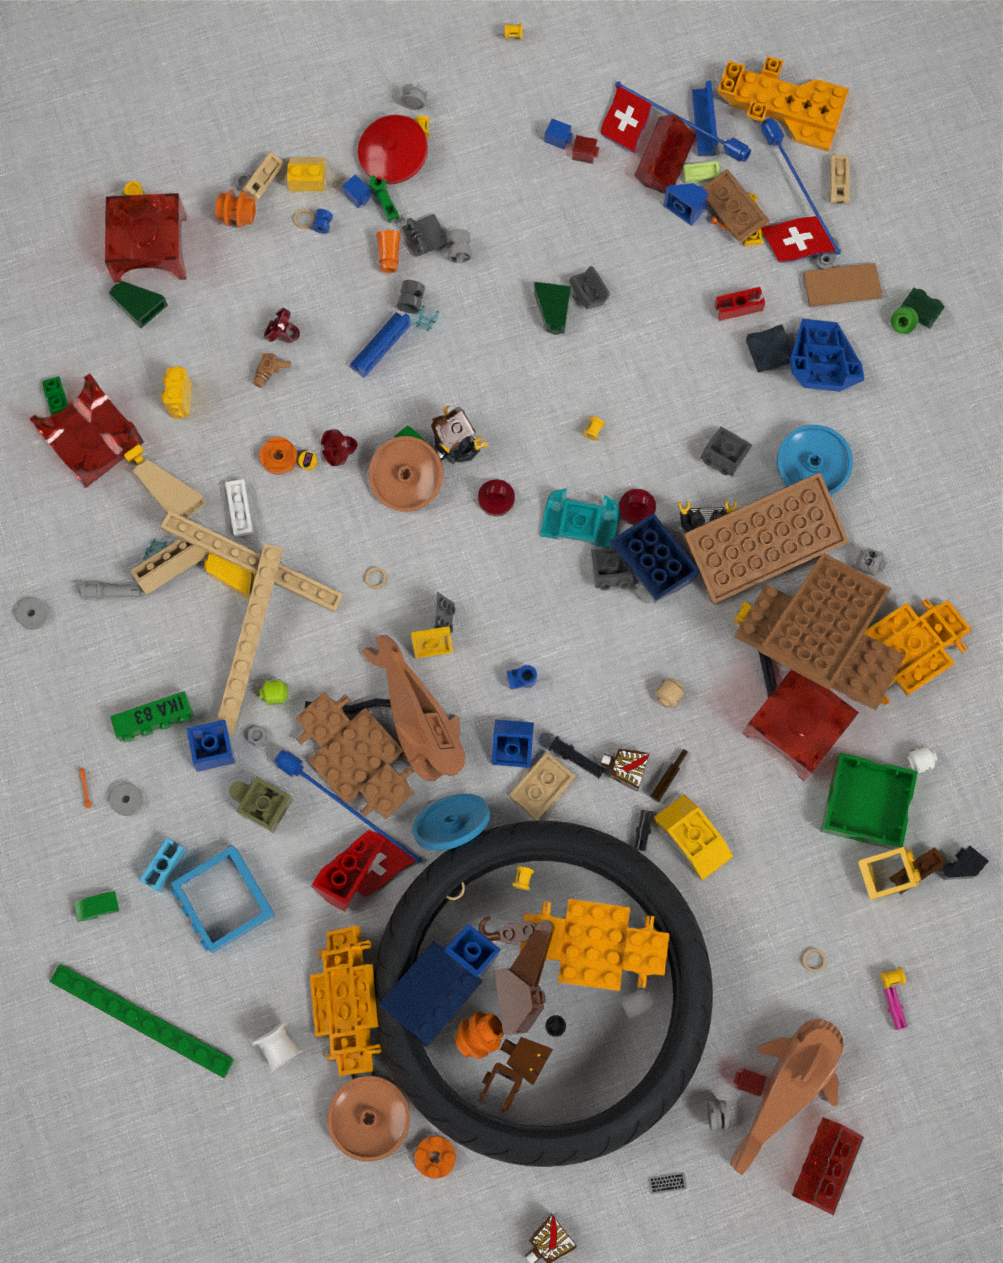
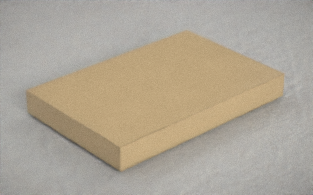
M546 751L508 796L535 820L539 821L574 781L576 776Z

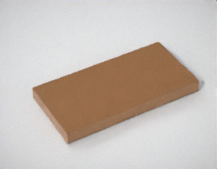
M728 169L703 186L708 193L707 204L739 243L769 223L766 215Z
M876 263L806 271L803 273L809 307L882 298Z

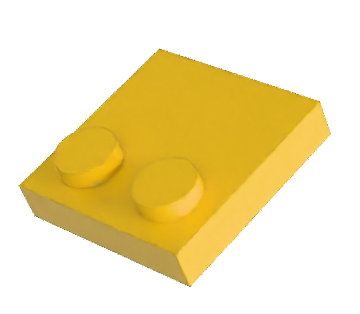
M449 626L411 632L415 659L453 653Z

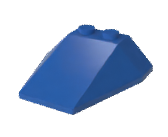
M802 319L790 357L791 372L804 388L840 392L864 381L862 364L838 322Z

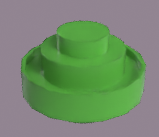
M903 306L894 311L890 322L896 332L908 334L917 327L919 317L913 308Z

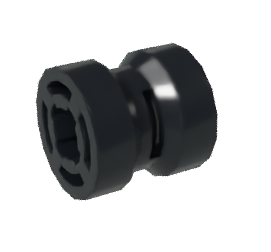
M553 1015L547 1019L545 1030L550 1036L559 1037L566 1030V1022L561 1016Z

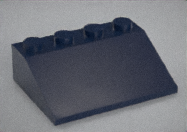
M654 513L609 541L614 550L655 601L681 590L693 582L700 573L697 566Z
M435 941L431 943L379 1004L381 1008L425 1047L433 1041L483 981L479 977H475L445 953V949Z

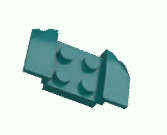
M567 488L554 490L550 493L544 511L540 537L552 539L561 537L596 543L595 546L603 548L612 547L609 541L615 538L619 521L618 502L604 495L602 506L566 500Z

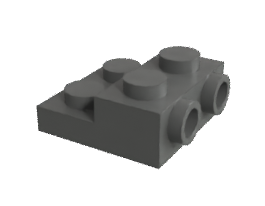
M720 426L704 448L700 458L703 459L706 465H713L718 468L721 474L733 477L750 451L752 444Z
M613 547L591 549L595 588L609 590L611 587L619 586L625 589L633 585V572Z

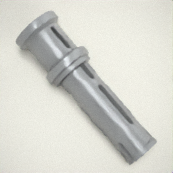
M82 582L81 584L82 599H86V597L102 599L104 597L141 596V593H139L141 592L140 585H104L102 582H98V584Z

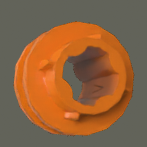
M228 190L227 194L220 193L215 206L216 218H218V221H224L225 226H231L233 221H236L239 228H243L245 224L252 225L256 215V201L254 197L247 196L245 191H241L239 197H235L234 190Z
M483 1012L474 1013L470 1018L461 1021L458 1026V1032L454 1038L458 1050L466 1058L473 1056L477 1059H482L489 1052L499 1049L501 1038L504 1036L502 1023L493 1013L487 1015Z

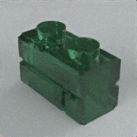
M914 287L901 305V307L913 308L918 314L919 323L929 329L932 328L945 308L939 299H932L927 296L924 290Z

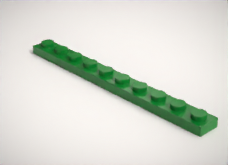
M59 964L49 981L222 1078L226 1077L234 1062V1059L62 964Z

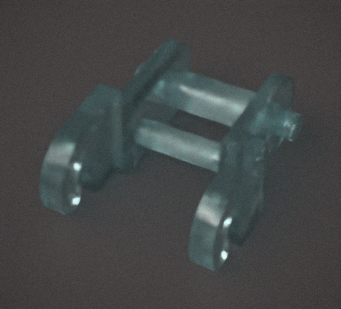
M422 306V310L420 309L419 320L416 321V327H425L429 332L433 328L432 324L436 323L440 312L436 311V315L430 319L423 316L425 306ZM424 319L430 322L429 324H425L422 322V320Z
M153 538L150 541V547L146 548V556L143 557V560H147L152 551L160 552L154 549L155 545L162 547L161 550L168 547L167 542L160 543L156 541V538Z

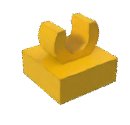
M139 444L124 454L129 464L132 461H135L137 465L140 462H145L141 456L144 450Z

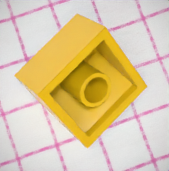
M290 158L287 169L289 191H325L326 158Z

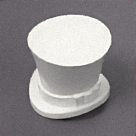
M286 1020L267 1034L251 1042L253 1046H259L263 1050L271 1072L303 1052L287 1034L285 1029Z

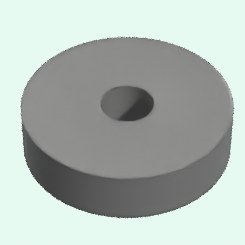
M29 598L18 605L16 618L24 628L34 630L45 624L48 618V610L40 600ZM35 611L34 616L30 617V612Z
M131 784L117 786L110 796L111 807L115 812L123 816L135 814L143 803L142 793ZM129 797V802L124 803V798Z

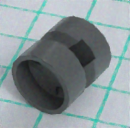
M415 280L403 281L397 308L409 314L419 313L425 286Z

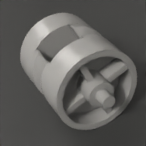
M464 229L449 231L446 234L447 246L449 247V261L453 263L469 261L472 258L471 247L468 245L470 243V233Z

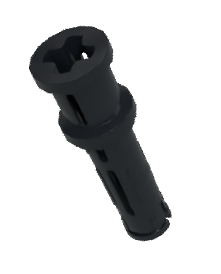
M559 736L555 737L548 749L549 751L553 750L561 755L563 760L569 759L598 779L601 777L606 768L601 767L574 750L575 747L572 744L568 745L563 742Z

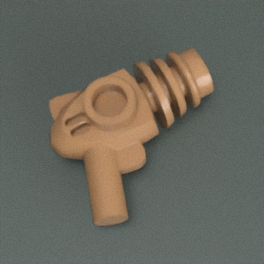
M263 353L252 383L262 388L266 384L265 382L270 379V376L274 372L278 373L280 368L291 369V361L277 360V356L274 353Z

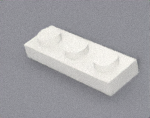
M245 480L226 482L234 536L254 534Z

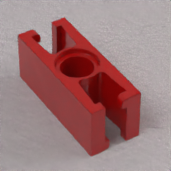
M761 287L716 297L714 305L715 309L719 310V321L763 311L765 306L764 298L760 301L749 302V300L755 298L756 300L760 299L762 294ZM736 302H741L744 305L739 306L736 304ZM728 305L730 306V308H727V309H723V307H722V306H728Z

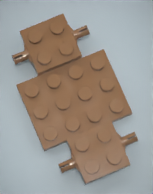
M323 692L296 717V720L305 731L296 740L303 745L307 739L312 738L322 747L308 761L346 804L351 802L361 792L368 802L360 810L362 815L366 817L374 809L384 819H387L415 793L406 780L415 771L410 766L402 773L394 769L391 764L404 751L367 708H364L351 720L342 709L350 701L348 696L344 694L336 702Z

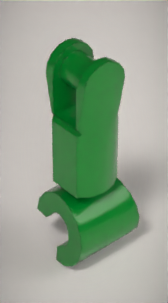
M375 175L371 176L369 181L371 193L377 196L388 222L391 223V220L396 218L397 220L400 219L386 190V179L382 180L381 185L377 186Z

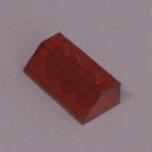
M676 114L659 117L634 175L645 187L664 194L668 186L676 184L696 137Z
M822 1117L813 1143L810 1145L806 1161L802 1166L798 1181L794 1186L792 1196L834 1216L864 1137L842 1124Z

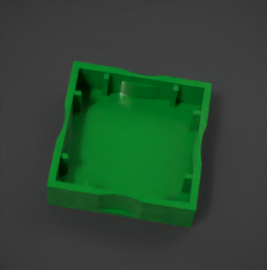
M840 752L835 760L820 832L891 850L903 847L908 824V809L913 799L918 771L894 765L878 764L865 758Z

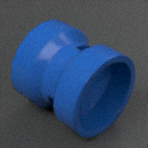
M317 209L315 213L316 219L312 222L311 228L318 233L327 234L333 214L325 209Z

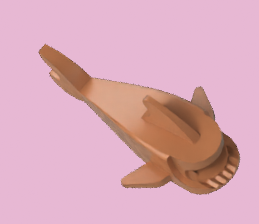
M379 635L376 637L379 652L372 647H365L361 652L369 662L387 670L395 729L400 741L399 745L404 751L401 754L402 758L412 765L415 772L421 778L430 782L436 781L442 775L454 776L458 774L465 764V752L459 740V717L454 716L449 721L433 695L406 664L402 652L394 640L388 635Z
M821 1019L809 1020L799 1027L792 1040L781 1037L757 1047L759 1053L780 1058L770 1077L750 1131L736 1149L730 1165L740 1175H743L751 1165L763 1143L800 1112L821 1090L833 1107L837 1106L839 1081L835 1071L837 1070L836 1063L842 1054L844 1043L840 1031L834 1024Z

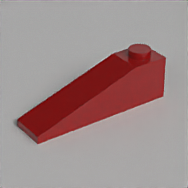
M368 830L343 853L337 855L328 865L326 864L320 870L311 887L329 904L345 912L386 839Z

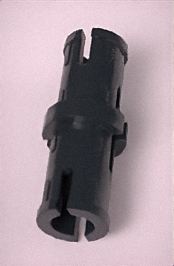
M641 810L639 826L636 827L637 836L634 846L636 850H639L641 842L640 851H646L648 835L651 834L652 811H648L646 819L647 810Z

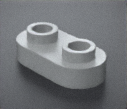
M832 237L833 240H834V242H835V244L837 245V247H838V249H839V242H838V240H837L836 238ZM835 253L818 254L816 259L817 269L833 268L837 255Z

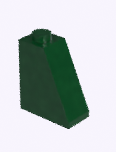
M124 281L114 285L111 291L108 292L112 301L141 329L168 306L163 295Z
M534 282V295L546 332L554 335L565 334L571 286Z

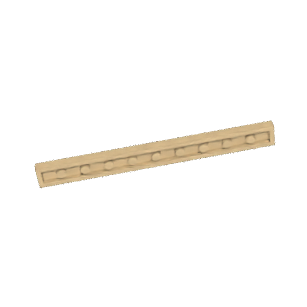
M169 510L160 529L256 575L261 554ZM279 564L274 584L335 613L343 594Z
M264 543L217 721L226 720L229 734L234 735L283 548Z

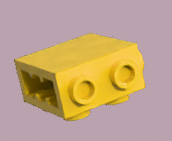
M180 366L167 368L166 374L163 375L165 392H162L161 395L162 403L165 404V410H168L170 416L175 419L189 417L192 382L187 370Z

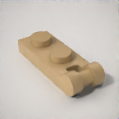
M270 151L241 190L247 192L257 201L284 165V162ZM254 184L258 187L257 191L252 188Z
M831 155L830 203H849V156ZM837 191H843V195L837 194Z

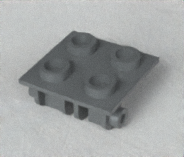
M435 214L417 221L409 218L406 220V225L402 226V230L415 257L447 245V238Z
M439 592L436 594L432 629L449 626L450 633H452L453 615L456 611L455 603Z

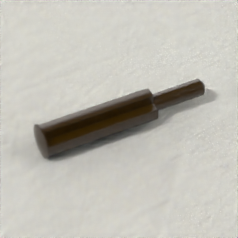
M683 749L675 763H671L650 795L654 801L660 802L679 772V766L687 755V750Z

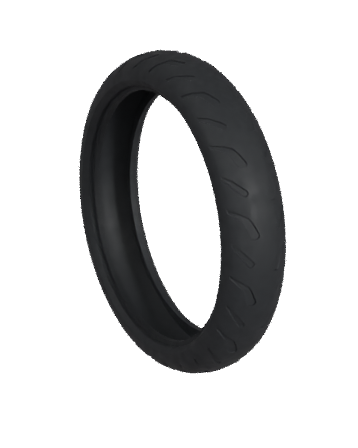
M539 820L506 824L483 831L471 841L441 854L416 877L396 905L383 933L374 970L378 1027L376 1028L386 1061L405 1095L432 1125L458 1144L491 1159L516 1165L553 1167L582 1163L614 1152L643 1135L663 1118L685 1091L701 1060L711 1024L713 983L708 951L697 920L682 894L662 870L632 846L607 833L574 823ZM531 861L567 863L603 876L633 898L646 915L650 916V919L651 916L655 917L653 925L658 932L669 933L667 958L670 964L673 987L672 1012L665 1041L653 1066L642 1081L615 1105L585 1120L557 1126L516 1124L487 1114L467 1102L444 1081L429 1059L423 1044L379 1006L381 1001L416 962L419 949L429 927L445 904L450 901V899L446 898L447 896L454 897L462 890V882L467 886L472 881L496 869Z

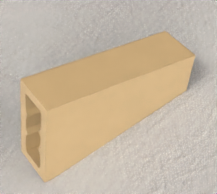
M150 460L140 462L133 470L136 477L167 514L170 510L187 519L207 504L202 494Z

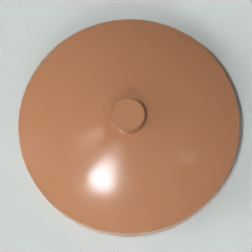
M401 436L385 442L375 452L369 466V482L373 493L382 504L396 511L412 512L426 507L437 497L443 484L444 469L440 456L430 444L415 437Z
M376 1076L355 1078L343 1085L333 1097L328 1110V1129L333 1142L345 1155L359 1161L372 1162L390 1156L402 1145L410 1127V1108L404 1094L392 1082Z

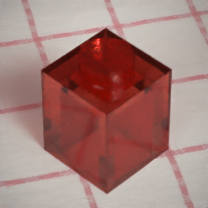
M576 135L572 160L593 164L594 157L598 158L600 147H597V139Z
M742 1068L740 1072L736 1071L733 1083L736 1085L734 1089L761 1097L766 1076Z

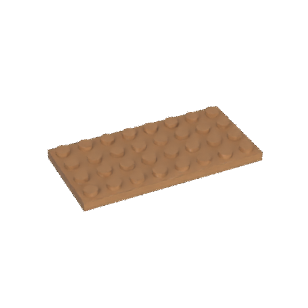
M821 472L683 533L695 565L700 570V577L712 604L849 542Z
M824 553L820 556L777 621L759 652L830 690L891 588Z
M766 584L736 631L734 638L760 650L762 644L793 598ZM864 634L831 688L877 710L905 654Z

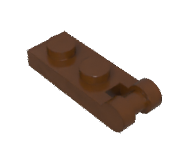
M935 847L912 862L914 869H918L921 881L946 864ZM904 867L889 877V880L892 883L894 882L896 886L903 885L902 876L905 875L909 880L906 868ZM907 890L901 891V892H899V894L901 895V894H903L904 892H906Z

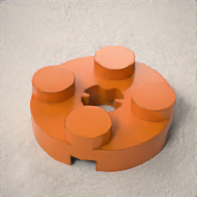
M271 438L260 449L261 464L268 473L281 475L291 472L298 459L295 446L286 438ZM277 452L284 455L280 460L273 458L274 454L277 455Z
M440 1136L425 1138L417 1146L415 1152L417 1169L421 1174L431 1179L442 1178L449 1174L456 1161V1153L452 1143ZM435 1151L437 1153L438 1151L441 1154L439 1163L435 1161L432 1163L430 1161L432 1157L431 1152Z

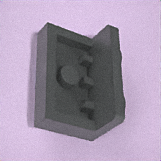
M593 266L588 267L585 273L571 276L568 280L586 309L603 305L610 296L608 288Z

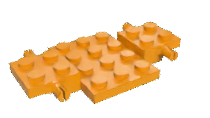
M925 598V600L921 601V604L926 608L927 612L920 617L916 615L908 603H905L868 628L864 633L905 654L889 687L896 682L907 697L955 664L944 649L955 645L961 654L968 650L961 639L971 632L972 629L949 600H946L941 605L933 606L928 598ZM884 695L881 702L886 706L891 701Z
M574 899L568 900L566 919L550 915L552 902L547 904V901H543L542 913L536 915L524 914V921H531L536 925L542 920H549L554 923L555 930L545 961H560L559 983L620 991L622 970L639 974L637 987L640 988L642 979V988H646L647 976L653 974L664 976L669 933L658 932L653 929L654 916H651L650 924V916H646L645 928H628L630 907ZM523 941L520 943L519 953L521 952L527 941Z
M360 926L326 932V949L318 950L317 952L319 954L318 957L323 958L324 973L310 975L315 1037L329 1035L331 1052H327L326 1056L331 1057H326L328 1061L336 1060L339 1076L372 1072V1054L380 1053L381 1049H375L381 1048L379 1044L371 1046L370 1028L378 1027L373 965L363 964L362 950L370 949L371 945L367 944H371L370 940L361 942Z

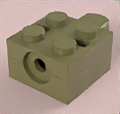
M258 777L255 778L251 786L244 782L236 781L229 789L231 797L241 803L236 810L237 813L271 833L275 832L293 801L291 795Z

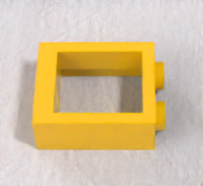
M901 847L858 861L870 900L920 886L921 876L918 869H914L912 862L915 859L911 850H908L907 847ZM901 854L910 882L880 891L871 863Z

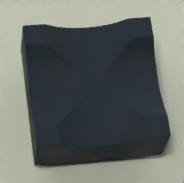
M782 324L766 331L747 334L746 343L758 373L790 363L792 349L789 346Z

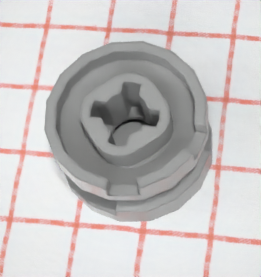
M406 84L403 87V95L400 99L402 105L412 110L423 109L427 97L425 88L420 85L415 87L412 86L413 84Z
M719 1100L718 1103L708 1101V1120L711 1131H715L717 1128L728 1130V1114L725 1100Z

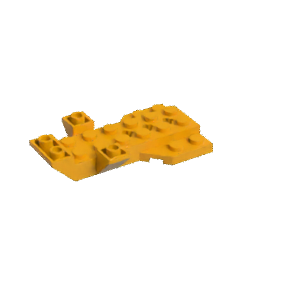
M770 56L766 57L761 74L744 70L745 65L732 61L727 62L717 92L732 107L748 111L747 118L763 122L765 117L781 121L785 127H788L794 142L829 152L849 88L819 79L811 80L800 86L778 80L784 60Z

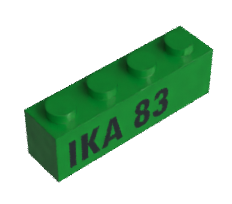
M185 691L110 716L116 738L124 743L133 741L134 737L139 735L148 736L157 729H168L177 722L180 724L190 721V718L195 717L189 697Z

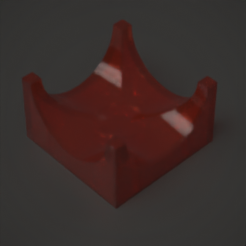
M179 193L106 196L105 264L114 283H120L122 276L126 272L139 268L162 269L173 273L179 280H187L181 239L182 221H187V214Z
M90 373L84 377L85 382L81 393L67 408L49 417L42 418L34 415L30 418L39 434L85 488L125 458L124 454L138 444L140 446L144 444L136 426L118 411Z
M791 669L750 720L742 734L747 738L753 737L774 748L794 766L798 772V777L805 781L859 712L831 690Z

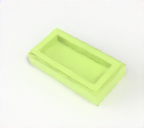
M719 161L683 165L685 184L711 181L721 174Z

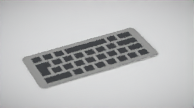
M684 1172L648 1178L650 1194L687 1189Z

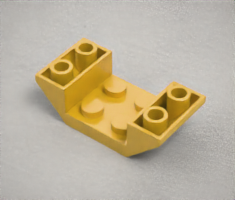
M683 794L653 817L665 834H669L691 862V868L702 881L733 858L723 837L701 809L686 795Z

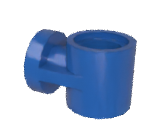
M524 665L518 669L508 670L507 678L510 690L533 687L537 681L536 669L531 665ZM530 673L533 677L530 680H524L522 675Z

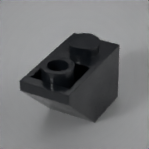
M970 845L965 849L961 847L955 854L957 859L953 863L949 862L942 870L944 875L941 878L943 880L974 878L981 872L989 860Z

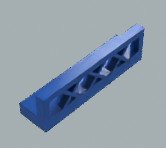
M706 81L705 89L692 90L694 122L696 126L717 137L711 81ZM695 129L698 156L716 155L718 141Z
M396 312L351 362L350 368L365 378L411 326L410 316L406 313L401 316Z

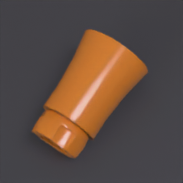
M395 230L379 231L376 233L380 271L383 273H395L398 270L401 233Z

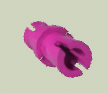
M896 987L883 990L889 1007L887 1010L888 1013H891L895 1030L908 1027L902 1011L904 1007L903 1004H900Z

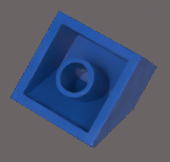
M694 183L670 185L666 188L663 206L692 226L705 211L708 193L703 187L697 186Z
M495 719L492 765L531 768L534 722Z
M226 720L187 728L192 761L197 772L235 763Z
M469 923L444 950L445 953L475 977L482 976L494 963L501 951L498 946Z

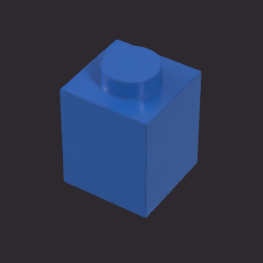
M551 119L545 132V143L565 149L567 143L570 144L573 138V133H571L572 126Z
M357 175L352 176L342 185L343 194L357 208L365 205L371 198L370 188Z

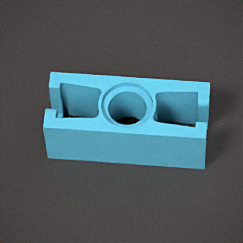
M166 838L140 878L141 882L159 893L187 851L178 845L177 852L169 859L166 855L170 847L174 846L175 843ZM166 860L168 862L167 868L160 870V862ZM155 872H158L160 877L154 886L148 881Z

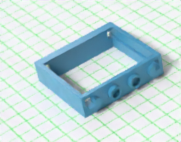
M234 845L171 883L173 886L171 891L177 900L180 898L183 906H181L183 913L186 917H191L193 921L191 927L196 934L200 933L203 938L200 942L205 951L209 950L211 953L217 952L275 916L271 906ZM231 856L263 913L213 943L181 886Z

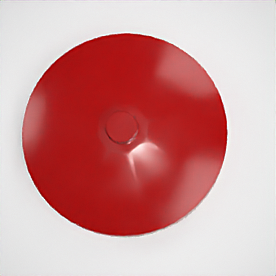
M388 115L377 119L367 127L358 144V159L363 170L370 178L375 175L376 181L379 183L385 179L386 184H398L409 180L420 171L428 155V141L423 129L415 120L404 115Z

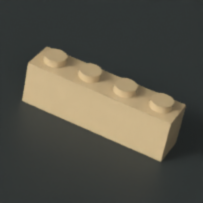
M179 539L130 571L147 595L209 556V552Z

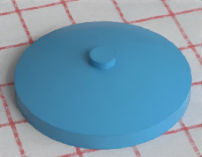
M806 425L792 431L782 442L777 454L778 473L786 486L821 472L830 496L837 493L846 484L853 468V456L846 440L835 430L822 425Z
M474 794L448 796L432 803L416 817L412 826V833L417 844L425 849L436 851L452 849L471 841L485 829L490 820V810L486 801L480 796Z

